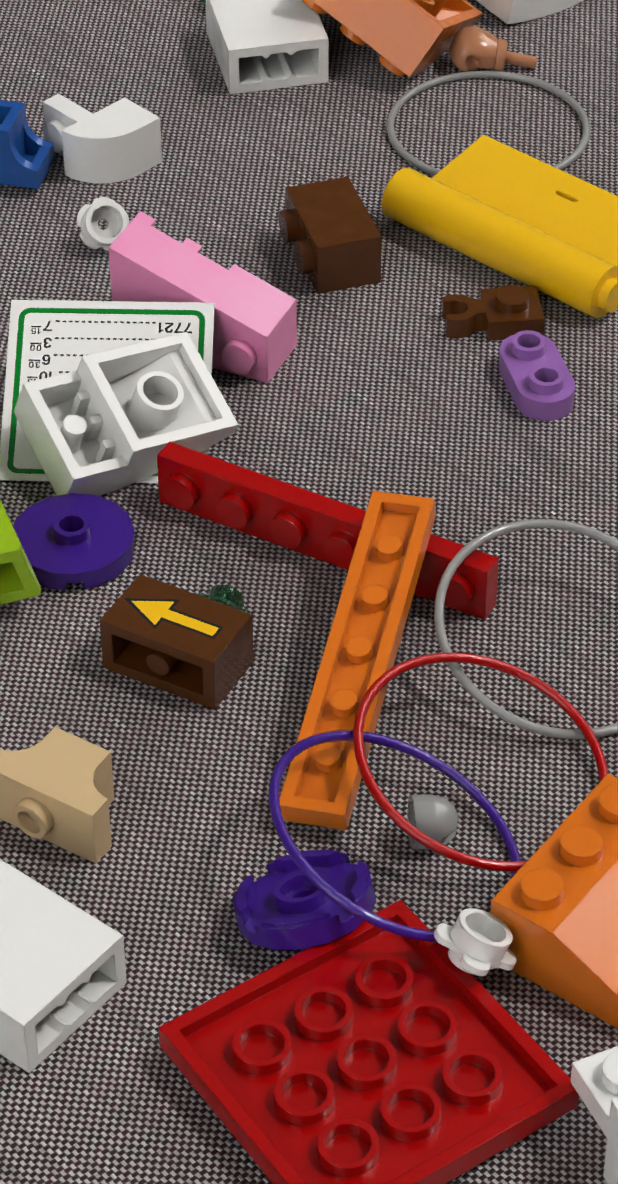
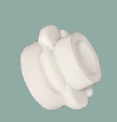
M107 197L96 198L91 205L85 204L82 206L76 220L77 225L81 228L79 235L83 243L91 249L101 247L105 251H109V246L130 223L129 217L122 206ZM99 220H105L107 222V228L105 230L99 228Z

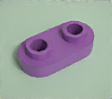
M531 330L520 331L504 339L499 348L498 368L518 410L525 416L540 421H553L567 416L574 406L575 382L553 341L541 333Z

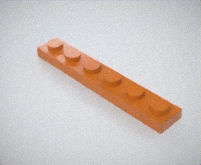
M372 491L297 743L305 738L324 732L353 730L355 716L366 691L375 680L394 666L436 517L434 498ZM389 682L373 699L365 718L363 732L375 733ZM333 741L315 745L304 750L291 761L279 799L284 821L347 831L362 779L355 758L353 741ZM364 742L366 759L372 744Z

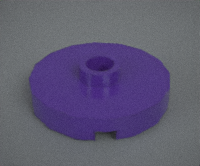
M70 493L45 498L27 507L14 521L13 525L39 584L50 589L67 590L66 583L75 584L83 582V589L98 587L119 576L132 561L135 534L129 514L115 502L96 495Z
M306 850L300 852L312 868L332 887L354 903L372 912L376 903V897L368 865L361 860L357 865L352 864L349 861L348 854L335 850ZM289 855L281 856L267 864L268 874L260 877L257 881L254 882L253 874L247 876L240 883L233 896L234 912L240 934L253 945L271 950H301L327 944L352 932L364 922L321 892L302 873Z

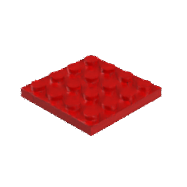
M402 900L374 913L398 924L430 931ZM365 921L352 932L327 944L310 947L158 1027L160 1047L273 1184H446L578 1107L579 1094L571 1084L569 1076L472 974L462 971L451 962L448 957V949L438 942H427L396 935Z

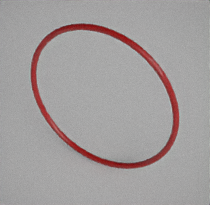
M450 652L423 655L397 664L383 673L370 686L362 698L355 716L353 746L357 765L366 787L385 814L400 829L428 849L446 858L472 867L492 871L518 872L527 861L484 859L447 847L418 830L391 805L378 787L365 755L363 729L365 718L373 699L388 682L413 668L445 662L470 663L486 666L515 676L544 693L562 708L578 726L587 740L596 761L600 783L609 772L606 759L595 734L582 715L559 692L536 676L504 661L476 654Z

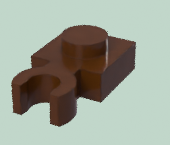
M506 285L500 288L480 289V299H472L465 295H448L442 299V318L446 319V337L465 338L472 335L475 331H485L487 341L504 340L517 332L525 330L536 331L544 335V315L536 286Z

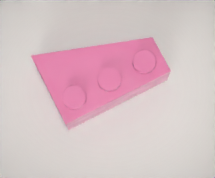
M140 211L109 246L112 301L215 303L212 368L268 383L297 346L296 299L235 264L229 270L200 254L202 245L189 238L180 243L154 228L156 219Z

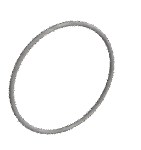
M503 71L459 72L425 81L402 95L391 108L387 118V134L394 149L408 163L433 176L440 170L413 157L400 144L395 134V118L401 107L413 96L428 88L451 81L473 78L513 80L545 89L567 102L578 114L583 132L581 141L573 153L553 166L557 169L563 170L578 159L585 150L590 138V123L587 114L581 105L567 92L534 77Z
M556 519L520 520L494 527L468 542L454 556L444 571L437 588L434 622L442 653L452 652L444 624V602L448 586L463 560L485 542L509 532L534 528H551L583 534L599 540L617 551L618 540L586 525ZM446 662L463 688L482 706L501 719L519 728L549 737L585 739L580 729H562L537 724L505 710L489 699L470 681L458 662ZM618 722L591 729L596 738L618 733Z

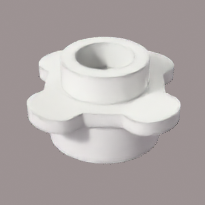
M476 908L464 909L453 926L441 923L434 931L436 941L449 948L448 957L451 962L466 973L486 976L489 970L495 968L507 971L512 970L517 962L516 955L508 949L513 940L510 929L498 917L484 910Z

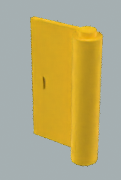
M485 135L479 137L432 178L411 168H402L392 176L385 187L381 207L383 214L388 218L527 286H536L538 291L593 318H602L607 313H612L618 308V196Z

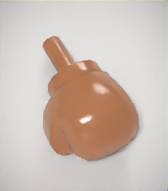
M477 26L463 27L454 34L449 47V55L453 65L462 72L477 71L478 69L503 71L504 63L535 69L537 63L536 56L507 51V40L497 39L489 31Z

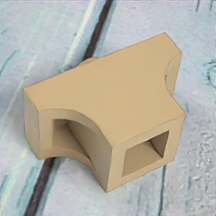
M54 727L39 743L30 748L16 751L0 749V819L20 828L30 837L42 838L97 864L112 847L109 805L114 801L111 751L57 727Z

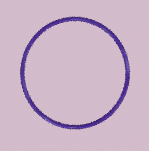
M353 730L316 734L290 747L274 767L269 785V807L276 832L293 862L328 898L361 920L396 935L427 942H437L434 937V931L412 928L382 918L364 909L337 891L303 857L284 823L280 808L279 790L283 773L289 763L301 752L315 745L333 741H353ZM363 732L364 742L386 746L411 755L439 770L457 783L481 806L492 820L505 843L510 861H521L512 833L501 815L485 795L462 774L442 760L411 744L388 736Z

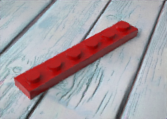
M170 441L157 454L159 502L349 570L366 514L365 510ZM431 534L414 594L435 602L437 588L444 571L464 545ZM476 549L469 554L457 568L450 581L444 605L485 620L496 606L499 558Z

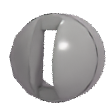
M432 794L410 795L407 821L427 836L446 846L456 835L459 815L454 805L442 796ZM408 835L411 850H430Z

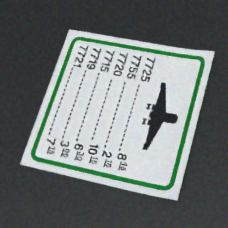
M11 300L0 441V481H49L13 412L23 383L77 371L81 358L85 355L187 332L212 376L215 303ZM208 448L201 453L208 455ZM158 473L135 483H158Z

